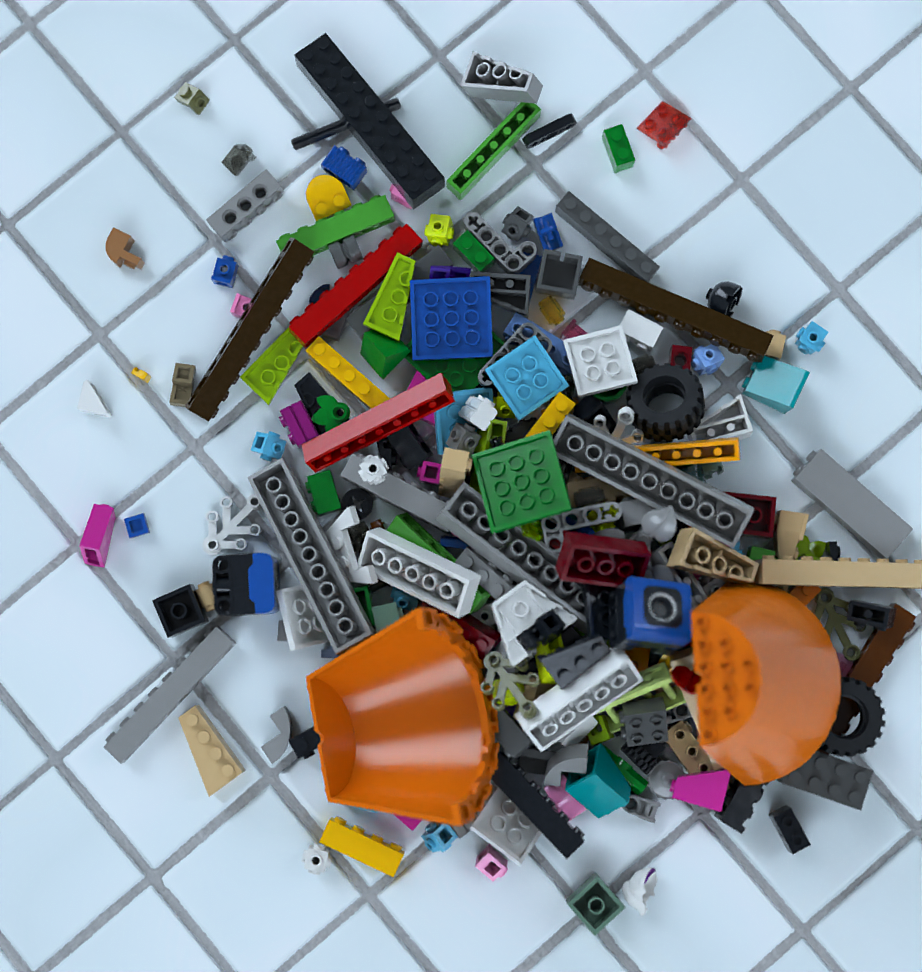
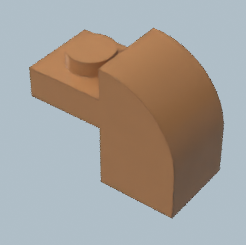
M113 227L105 244L106 253L112 262L119 268H121L124 262L125 266L133 270L135 267L142 270L145 264L141 258L129 253L135 240L130 235Z

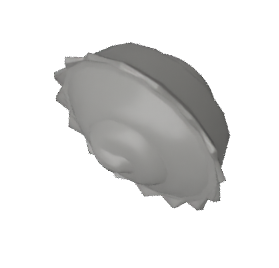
M661 760L647 776L651 793H654L657 798L673 800V792H670L673 779L677 780L678 775L685 774L683 767L671 760Z

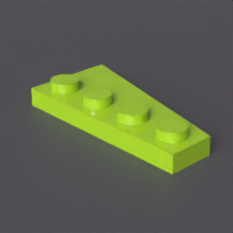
M397 252L363 322L364 326L399 342L410 293V280L413 278L416 263L415 260Z
M289 327L240 376L268 405H270L303 348L302 344L289 332Z

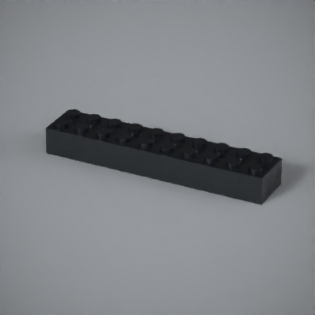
M326 33L294 54L297 67L413 210L445 188V177Z

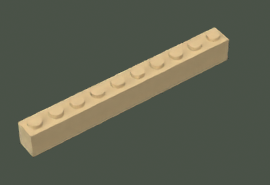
M763 555L762 559L755 560V562L759 563L755 575L756 585L922 589V560H914V563H908V559H896L895 563H889V559H876V562H870V558H858V562H852L851 558H839V561H832V557H820V561L813 560V557L810 556L801 557V560H794V556H781V559H775L774 555Z

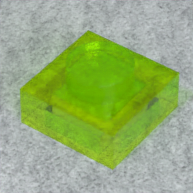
M535 521L521 525L522 536L538 542L543 539L542 522Z

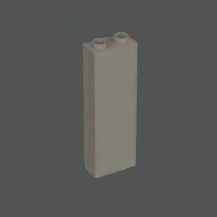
M822 449L816 452L813 450L806 457L808 462L803 467L800 465L793 472L794 478L791 481L880 559H888L913 528Z

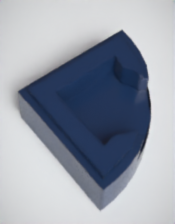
M324 284L317 288L311 294L309 304H315L325 290L330 291V284Z

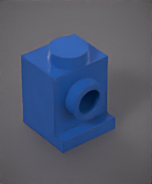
M225 255L223 258H217L213 276H211L214 284L233 288L239 267L237 262H234V258ZM222 267H228V270L226 272H222Z

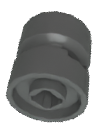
M354 235L344 238L343 243L337 241L328 245L337 269L347 266L349 261L354 263L363 259Z

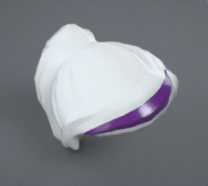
M651 867L635 872L632 878L625 881L622 886L624 899L629 905L637 909L641 916L645 915L648 910L646 907L648 898L655 896L654 888L658 879L656 869Z

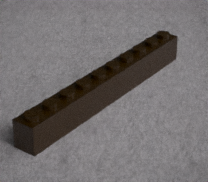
M289 238L185 407L189 411L208 422L217 415L219 404L227 399L229 395L228 390L232 384L235 385L237 383L242 367L245 368L250 362L249 356L253 350L256 351L260 346L262 335L267 334L272 325L270 322L280 314L282 303L284 300L289 299L293 292L291 290L292 287L301 280L303 269L305 266L308 267L313 261V250L295 238Z
M592 258L588 259L579 277V286L585 291H593L604 299L615 300L619 305L623 307L629 306L639 314L650 315L658 322L669 323L677 330H685L696 338L709 340L714 346H723L733 354H742L752 362L762 363L774 336Z

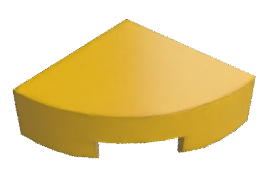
M134 367L131 371V374L146 383L151 379L147 372L137 367Z

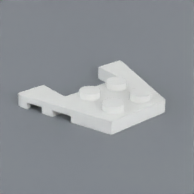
M355 506L347 507L325 532V535L350 582L377 583L378 579L373 564L359 569L347 529L359 524L360 521Z
M526 580L491 604L512 668L529 656L516 637L534 625L538 617L553 609L566 624L564 629L578 619L575 615L564 610L561 605L546 597L547 595Z

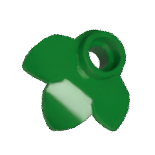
M333 396L317 397V402L321 408L313 415L311 420L318 425H326L325 431L327 432L348 420L350 408L345 403H338ZM339 409H343V416L338 415Z

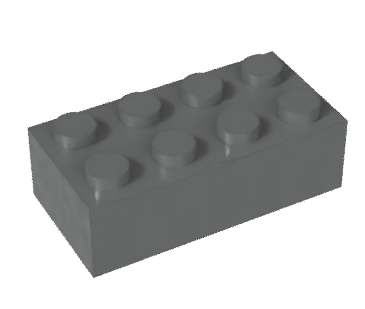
M816 751L805 764L790 774L778 778L776 781L861 810L873 770Z

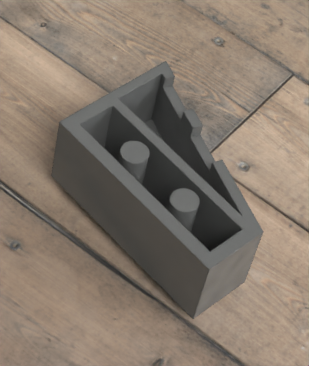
M471 271L470 277L490 276L491 304L513 313L517 312L528 318L531 275Z

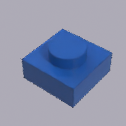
M144 513L124 519L129 538L150 533Z

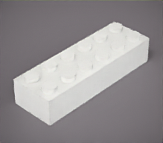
M381 527L366 531L358 560L359 569L373 564L378 579L456 618L470 613L481 575Z
M609 647L611 652L561 689L556 684L549 691L540 695L533 701L537 707V714L534 718L525 719L520 711L514 714L525 733L541 752L644 681L623 650ZM525 706L524 710H530L531 706Z

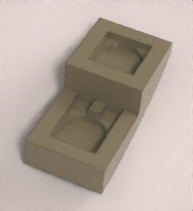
M175 363L170 405L186 406L193 394L195 365Z

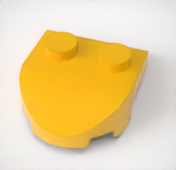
M319 175L309 182L306 189V200L316 221L352 206L344 186L337 178L330 175Z

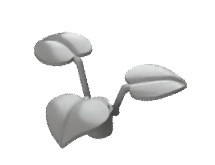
M668 506L647 512L642 518L637 534H632V537L628 540L635 539L636 541L645 542L650 551L653 536L661 542L671 539L675 534L677 524L673 507ZM615 528L603 529L592 534L625 539L624 532ZM650 558L644 578L674 582L672 571L663 565H656L652 568Z

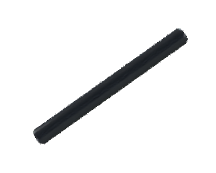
M398 98L383 102L390 112L401 108ZM341 120L293 138L291 144L294 150H298L348 130V128Z

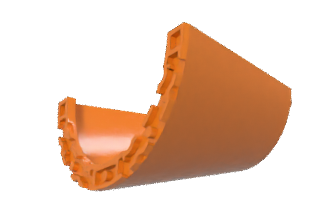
M728 581L691 611L695 672L699 673L702 677L701 683L696 685L700 747L744 786L758 785L784 777L801 767L826 740L831 726L837 717L836 712L838 704H840L841 671L836 649L832 645L828 632L824 629L817 616L795 596L772 585H756L755 581L743 584Z
M417 608L306 676L314 730L320 735V743L317 748L320 755L321 771L323 773L328 802L454 826H462L476 817L475 813L483 809L484 802L488 800L493 788L492 784H490L491 776L494 774V770L498 768L497 754L499 742L495 743V733L499 732L498 715L492 706L493 694L485 695L481 690V684L486 678H484L481 671L485 666L478 657V651L474 644H470L469 641L465 640L462 635L463 629L455 621H451L445 613L438 614L437 610L432 608ZM486 686L484 690H489L491 686Z

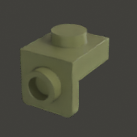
M186 82L174 97L179 103L191 108L198 115L201 114L210 101L199 88Z

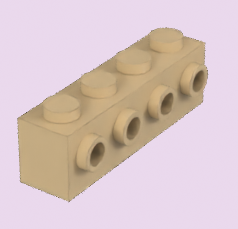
M680 720L667 727L668 741L666 743L688 774L714 770L709 756L700 747L699 737L694 738L691 733L694 730L687 721L683 722Z

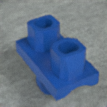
M552 213L533 219L543 251L544 249L556 250L563 247Z

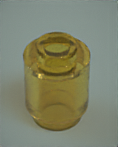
M550 295L538 303L540 312L550 325L554 324L557 326L565 320L564 316L566 313L556 298Z

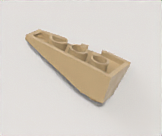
M785 510L777 511L773 531V545L777 559H781V556H794V560L797 559L799 551L796 546L800 540L803 541L809 514ZM777 585V588L787 592L789 586Z

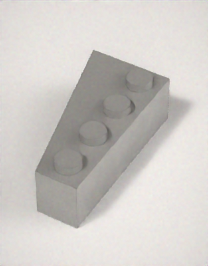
M472 51L460 85L471 98L536 104L543 88L542 83L533 73L515 66L511 67L502 61H495L491 57L482 56L475 51Z

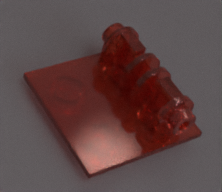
M662 101L637 127V130L658 142L657 147L662 150L663 148L666 149L671 140H675V136H678L681 130L687 127V123L691 118Z

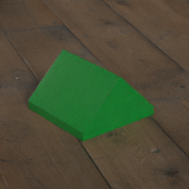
M375 330L364 332L360 354L384 380L411 350L401 339L400 342Z

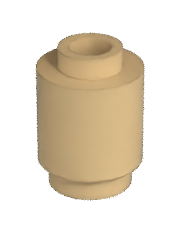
M209 581L197 585L199 589L195 590L202 608H205L206 612L215 610L212 583L210 584Z

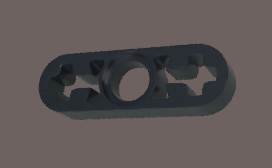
M572 113L567 114L527 134L522 140L526 148L530 149L571 129L577 122Z

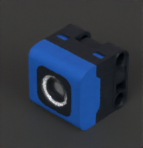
M267 553L220 555L213 560L212 589L214 608L219 615L274 614L280 610L276 591L280 590L279 562L275 557Z
M628 577L612 590L609 595L610 647L612 649L629 651L635 647L648 648L654 654L672 655L688 644L692 638L690 585L688 583L642 577Z

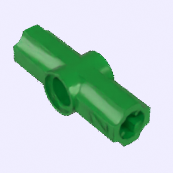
M603 745L630 785L631 791L639 796L647 787L648 781L633 770V767L624 759L616 756L609 748Z

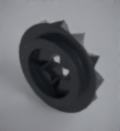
M355 488L349 490L342 498V511L344 512L347 507L354 505V500L352 499L354 497L357 501H363L361 504L362 512L357 508L356 511L359 520L365 519L372 512V497L363 489Z

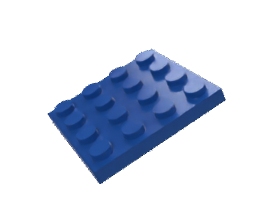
M490 276L410 280L413 361L493 357Z

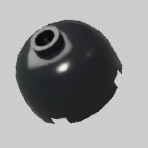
M726 281L717 284L714 289L710 288L706 295L708 300L707 307L732 317L734 312L731 311L735 305L738 306L743 291L742 286Z

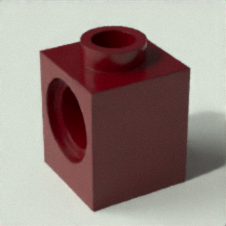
M672 345L668 363H671V366H675V358L681 357L684 360L682 368L690 370L692 347Z

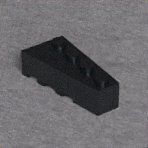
M736 779L733 784H729L730 788L726 791L722 811L714 810L716 812L714 816L743 834L745 827L742 825L744 821L750 819L753 815L752 805L760 801L764 789L762 788L763 784L744 786Z

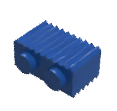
M334 145L321 163V167L340 182L355 190L367 174L366 163L358 157L355 159L351 157L349 151L344 147L340 146L338 148Z

